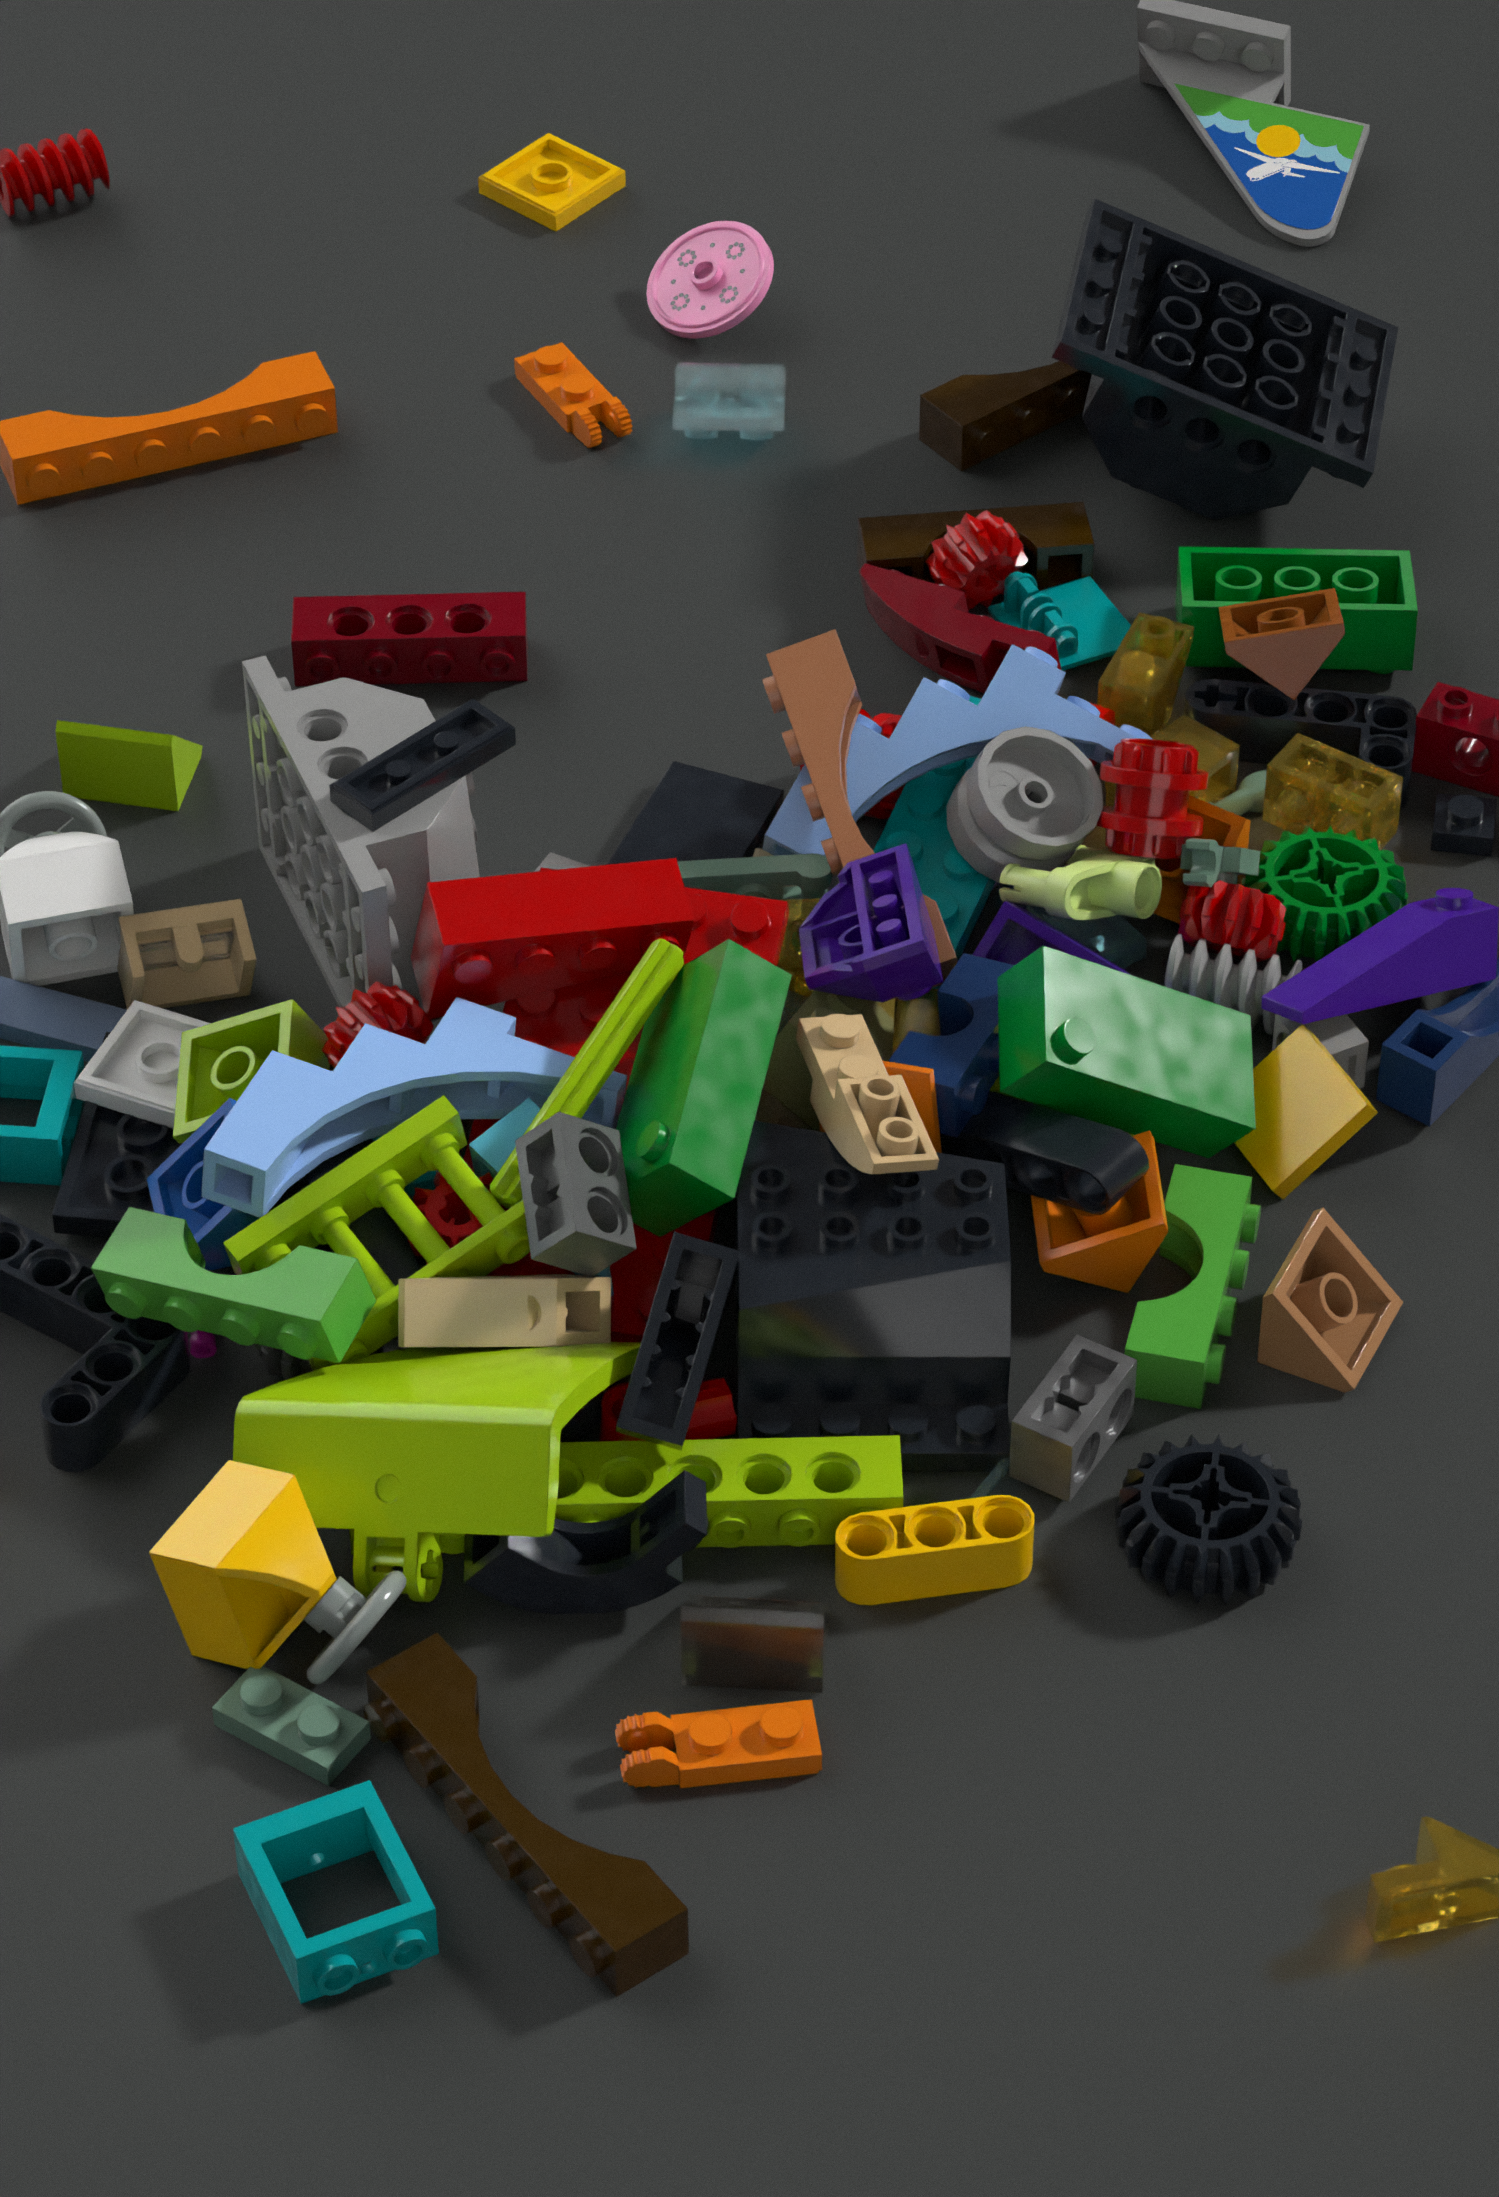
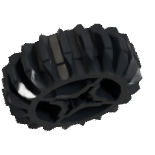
M1191 1434L1182 1448L1165 1440L1159 1455L1143 1452L1137 1468L1127 1470V1475L1122 1482V1489H1120V1496L1116 1498L1115 1518H1117L1116 1537L1119 1540V1547L1125 1549L1128 1566L1130 1568H1142L1146 1585L1164 1580L1170 1597L1182 1589L1191 1591L1197 1604L1205 1594H1217L1226 1604L1233 1594V1590H1239L1252 1598L1259 1587V1582L1274 1585L1281 1569L1290 1567V1562L1295 1556L1297 1541L1301 1539L1302 1519L1299 1518L1301 1502L1298 1498V1490L1291 1488L1288 1470L1274 1469L1270 1453L1254 1457L1250 1456L1251 1452L1246 1441L1235 1448L1224 1446L1220 1435L1216 1437L1212 1444H1200ZM1211 1513L1210 1523L1205 1524L1206 1515Z

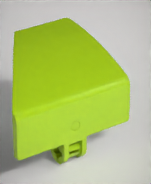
M641 1342L576 1344L557 1347H411L373 1354L323 1367L278 1382L242 1397L237 1406L234 1421L233 1461L294 1474L316 1528L355 1529L353 1581L355 1589L365 1598L386 1575L393 1571L394 1566L403 1567L402 1573L407 1580L401 1594H408L409 1598L415 1602H430L435 1599L439 1592L443 1575L442 1554L433 1533L548 1537L552 1534L559 1485L561 1430L593 1397L613 1383L632 1374Z

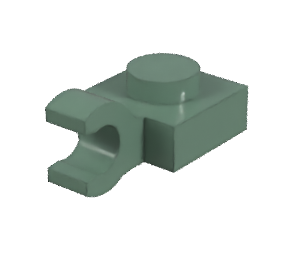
M1189 838L1186 840V844H1182L1180 869L1190 871V873L1183 874V882L1187 886L1212 887L1219 880L1230 884H1237L1238 875L1258 876L1260 851L1241 847L1219 846L1217 841L1212 839Z

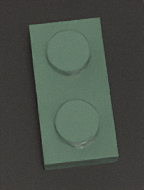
M262 1666L261 1669L249 1667L212 1707L215 1726L327 1786L334 1781L371 1739L368 1720L265 1666Z

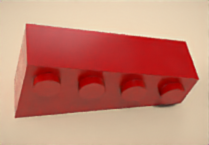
M676 858L427 882L410 959L424 1011L428 1014V1019L431 1020L443 1017L456 997L482 1006H488L634 970L651 943L657 939H664L678 946L683 951L684 958L695 919Z

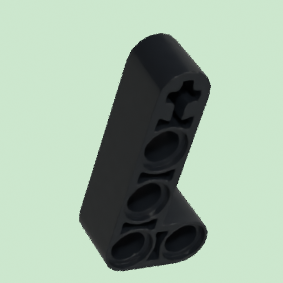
M1203 679L1190 685L1185 693L1182 741L1185 744L1194 746L1199 752L1198 756L1203 758L1357 773L1355 785L1356 802L1369 812L1391 814L1404 808L1409 798L1417 712L1410 702L1394 696L1303 688L1296 699L1293 700L1271 684Z

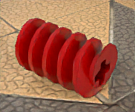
M81 129L77 134L76 140L68 133L61 134L58 137L57 145L51 139H41L38 142L37 150L31 144H21L18 147L17 156L11 149L4 148L0 150V202L8 217L14 216L15 200L17 199L22 201L28 212H32L35 209V195L37 194L42 196L48 207H52L55 204V190L57 189L61 190L68 202L74 201L75 185L77 184L81 185L88 197L94 196V183L97 179H100L104 187L109 190L110 179L106 157L101 143L90 129Z

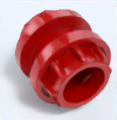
M1124 738L1115 745L1113 760L1101 762L1099 778L1107 782L1116 783L1114 806H1103L1096 824L1099 827L1106 828L1105 845L1110 851L1136 857L1178 859L1181 858L1182 844H1186V840L1190 837L1203 834L1204 818L1187 813L1189 791L1205 790L1208 786L1209 772L1197 769L1199 752L1194 746L1165 740Z

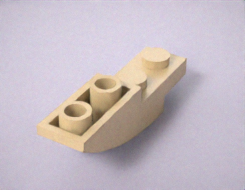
M831 1014L825 1017L799 1018L796 1041L813 1078L810 1102L827 1136L841 1156L850 1165L868 1174L937 1170L939 1158L902 1075H888L862 1014Z

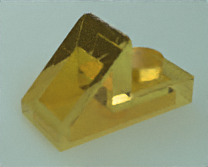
M1421 1818L1416 1851L1418 1865L1401 1864L1391 1867L1384 1872L1370 1874L1365 1921L1374 1943L1499 1917V1849L1433 1818Z

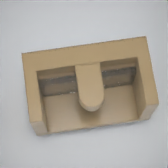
M241 899L119 917L121 943L117 970L127 1010L134 1000L159 1008H169L250 995L257 959Z

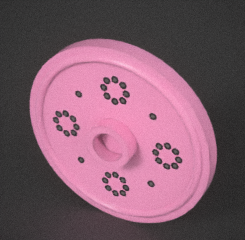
M715 221L686 232L668 246L658 258L650 273L646 294L652 315L662 328L682 338L698 339L711 337L735 327L758 307L770 287L774 272V260L770 247L757 230L737 221Z

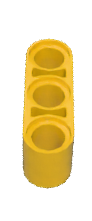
M992 1495L861 1512L848 1516L840 1522L836 1529L835 1587L839 1595L849 1602L858 1605H877L1017 1585L1028 1578L1032 1570L1034 1513L1030 1505L1020 1498L1011 1495Z

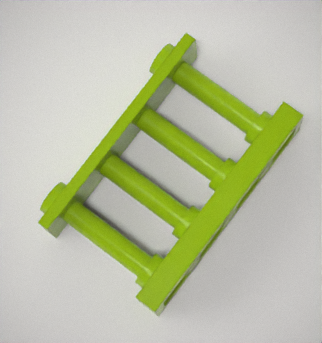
M443 1095L223 1242L236 1275L248 1274L267 1268L286 1257L299 1245L314 1248L319 1244H328L336 1254L357 1258L377 1301L340 1363L369 1356L398 1336L399 1284L395 1286L350 1230V1223L374 1207H383L428 1263L408 1278L486 1276L502 1264L517 1262L530 1252L524 1203L522 1200L505 1211L458 1154L460 1149L468 1145L458 1111ZM429 1170L439 1171L483 1226L451 1249L404 1191L405 1186ZM314 1357L309 1359L313 1371L338 1364Z

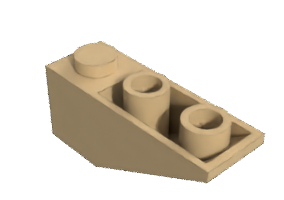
M538 1274L399 1279L398 1347H557L576 1344L611 1343V1277Z

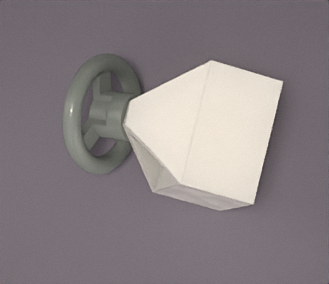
M41 791L20 797L0 813V924L12 979L43 986L118 972L117 965L121 943L119 917L133 915V901L118 840L107 837L105 828L97 814L87 804L74 796L56 791ZM54 809L72 816L56 832L46 831L33 836L12 828L22 817L37 810Z

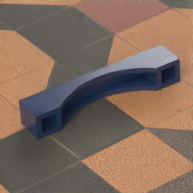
M1499 958L1497 959L1495 980L1473 984L1461 996L1445 1006L1432 1010L1417 1009L1382 1044L1376 1100L1430 1127L1499 1056Z

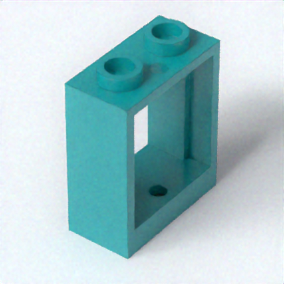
M0 1045V1097L43 1100L35 1127L0 1125L1 1182L61 1186L85 1101L76 1098L74 1087L75 1080L84 1069L82 1051Z
M370 1780L233 1828L238 1875L300 2004L324 1995L332 1996L343 1993L354 1984L393 1970L409 1969L420 1963L423 1959L439 1954L436 1908ZM374 1850L401 1905L307 1939L280 1884Z

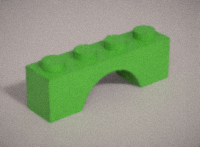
M1179 1164L1174 1165L1164 1202L1169 1232L1160 1244L1159 1255L1183 1268L1193 1281L1181 1291L1170 1296L1137 1302L1124 1353L1137 1360L1136 1398L1201 1409L1207 1383H1220L1226 1345L1218 1344L1220 1335L1232 1336L1238 1298L1230 1296L1232 1288L1239 1290L1244 1288L1250 1252L1241 1249L1243 1242L1255 1244L1260 1221L1261 1205L1250 1204L1252 1177Z
M133 1207L128 1208L91 1267L105 1294L107 1304L112 1310L124 1317L137 1319L140 1316L170 1323L174 1327L186 1332L200 1330L226 1336L230 1340L245 1346L255 1343L281 1349L299 1359L314 1357L340 1363L377 1301L357 1258L301 1245L277 1263L256 1272L242 1275H223L210 1272L205 1269L206 1261L185 1219Z

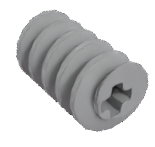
M1178 934L1171 946L1164 984L1165 987L1251 1015V1030L1255 1028L1263 1015L1265 1032L1273 1036L1275 1014L1261 1009L1262 996L1301 972L1302 962L1297 960L1288 976L1282 975L1279 955L1273 954L1264 970L1257 969L1255 950L1248 949L1240 964L1237 965L1233 964L1231 945L1225 943L1214 960L1208 958L1207 941L1202 938L1199 939L1191 954L1184 953L1182 934Z

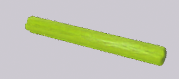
M657 939L651 943L524 1134L557 1112L578 1118L583 1117L683 967V951L678 946L664 939ZM516 1146L491 1182L489 1189L497 1202L508 1209L523 1200Z

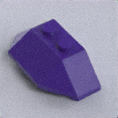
M906 843L847 863L837 876L840 883L822 896L799 928L804 975L809 990L885 1002L894 998L899 1000L916 999L928 993L933 985L943 982L935 933Z

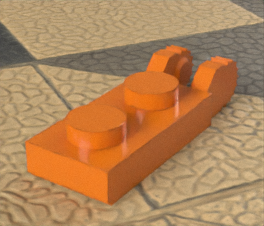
M562 342L552 346H544L537 351L514 358L516 378L567 433L572 432L587 448L595 447L602 442V431L598 424L600 421L617 438L631 434L633 426L628 409L625 408V405H622L617 396L613 397Z
M812 1699L670 1715L671 1719L657 1711L647 1712L640 1716L636 1714L634 1716H627L623 1720L620 1719L619 1724H616L615 1736L618 1747H622L623 1751L627 1750L631 1753L626 1754V1757L621 1759V1776L623 1782H627L628 1786L632 1785L635 1788L679 1785L681 1789L817 1774L819 1771H822V1751Z

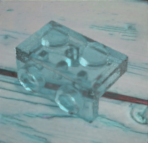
M678 363L675 368L673 430H685V436L693 439L718 437V430L740 431V437L744 439L764 440L773 438V431H784L785 366L782 364Z

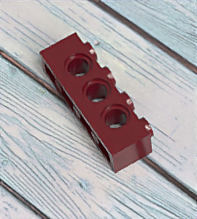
M526 592L293 597L291 646L295 686H312L343 677L371 685L528 681Z
M1437 682L1416 716L1412 771L1499 797V699L1471 692L1463 687Z

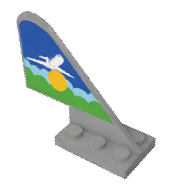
M1140 0L1137 6L1139 81L1167 89L1246 205L1264 228L1282 240L1305 247L1318 246L1330 240L1335 233L1370 132V124L1288 106L1291 101V26L1175 0Z

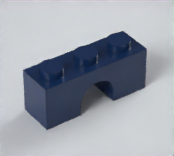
M964 953L937 991L941 1036H932L910 1030L888 1060L889 1062L934 1069L941 1134L957 1138L972 1115H979L982 1112L989 1090L999 1077L997 977L1014 965Z

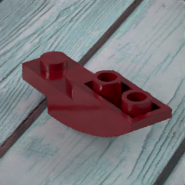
M866 563L860 568L859 574L867 608L878 626L898 647L935 673L962 686L985 693L1012 644L1023 650L1030 646L1046 652L1057 661V668L1061 670L1055 638L1046 636L1039 631L1025 630L1001 623L985 615L971 614L968 612L965 593L955 590L948 585L934 584L907 576L897 570H886Z

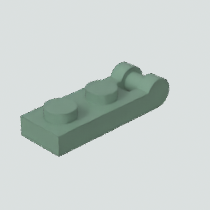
M821 854L677 861L685 887L788 901L789 917L797 916L803 922L822 896L828 892L826 888L832 882V872L826 856ZM785 885H797L791 887H783Z

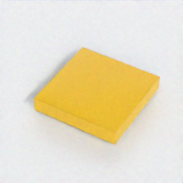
M550 133L545 134L478 177L480 194L555 232L626 186L625 170Z
M1301 1024L1253 1069L1256 1129L1234 1143L1270 1189L1284 1200L1368 1123L1378 1111L1314 1033L1304 1024Z

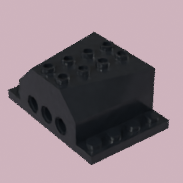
M1094 198L1085 215L1052 358L1064 362L1077 370L1092 374L1082 419L1112 478L1127 483L1133 488L1146 491L1175 503L1186 510L1194 511L1216 520L1289 504L1312 467L1322 470L1332 477L1343 479L1362 488L1365 487L1374 473L1399 327Z
M754 1120L734 1198V1249L740 1251L735 1272L737 1439L900 1435L902 1472H1009L1008 1391L1011 1363V1253L1005 1164L936 1152L939 1158L937 1170L868 1174L850 1165L841 1156L825 1132Z

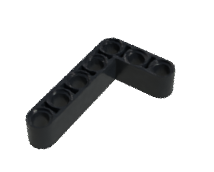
M0 1214V1311L83 1354L40 1399L39 1411L46 1456L54 1467L66 1472H80L90 1469L103 1460L186 1378L190 1372L191 1364L187 1332L167 1322L141 1316L137 1319H131L112 1310L105 1300V1294L91 1269L94 1264L93 1261Z

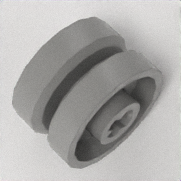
M1027 726L1003 731L983 748L975 759L973 766L965 772L956 784L947 804V829L958 853L977 872L998 883L1000 882L1002 870L1010 863L1019 864L1022 867L1052 871L1057 867H1063L1072 857L1076 848L1084 842L1095 828L1103 809L1102 784L1092 762L1073 742L1050 730Z

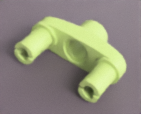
M1081 844L1068 860L1067 864L1070 865L1066 867H1057L1052 871H1045L1010 863L1005 866L1000 876L999 883L1014 885V889H999V895L1003 902L1007 901L1045 908L1046 912L1051 916L1073 920H1091L1115 915L1147 919L1156 910L1162 891V877L1155 865V858L1129 856L1112 851L1089 848Z

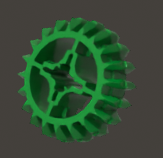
M1306 825L1301 835L1283 831L1279 841L1264 840L1262 850L1260 851L1258 876L1246 875L1242 879V886L1260 889L1262 893L1274 895L1286 907L1283 921L1286 923L1282 942H1278L1276 952L1290 951L1293 962L1303 956L1314 958L1315 962L1406 906L1408 902L1404 867L1394 862L1393 851L1379 850L1377 839L1375 838L1364 841L1359 840L1355 829L1345 835L1334 833L1331 825L1326 832H1314Z

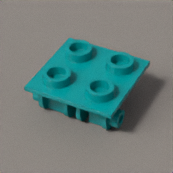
M1018 571L1013 572L1004 581V602L988 607V612L995 621L1025 630L1039 631L1046 636L1055 638L1062 671L1144 646V640L1090 576L1039 591L1037 589V581L1031 574Z

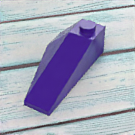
M1439 889L1435 892V898L1407 904L1263 995L1261 1009L1300 1024H1307L1495 980L1499 907L1474 899L1473 892L1467 889Z

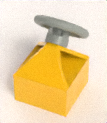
M231 1460L226 1462L149 1551L192 1656L244 1669L249 1667L261 1669L302 1620H304L318 1633L324 1629L332 1636L307 1670L308 1680L317 1685L324 1683L355 1650L404 1590L407 1581L402 1572L392 1571L365 1598L341 1576L336 1579L295 1475Z

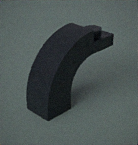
M684 1470L639 1507L623 1516L590 1523L571 1522L555 1518L554 1530L548 1537L465 1534L464 1584L511 1606L547 1614L609 1613L638 1606L656 1599L683 1583L682 1554L697 1547L707 1535L706 1482Z

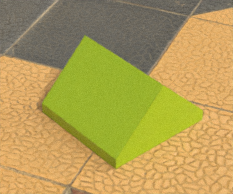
M57 720L55 733L63 793L80 799L179 811L201 759L202 745L170 734Z

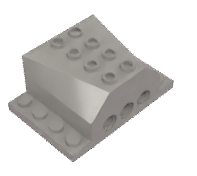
M266 655L242 661L259 849L338 1006L345 1007L350 1003L355 989L366 993L370 986L378 981L385 986L397 985L401 990H407L419 1001V1006L424 1010L410 957L427 882L480 877L475 846L477 830L469 802V796L475 793L472 772L372 832L331 802L329 785L435 722L436 720L424 699L345 677L292 690L286 677L277 678Z

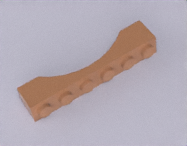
M836 629L766 654L773 675L762 679L774 714L786 710L793 729L781 734L793 767L806 764L812 783L802 786L801 789L813 822L823 818L826 819L832 837L821 841L831 872L833 876H836L847 863L875 853L863 839L852 817L848 801L846 764L852 731L861 710L862 702ZM923 894L935 933L944 982L958 960L937 902ZM942 982V983H939V984H936V985H933V987L942 985L943 982Z

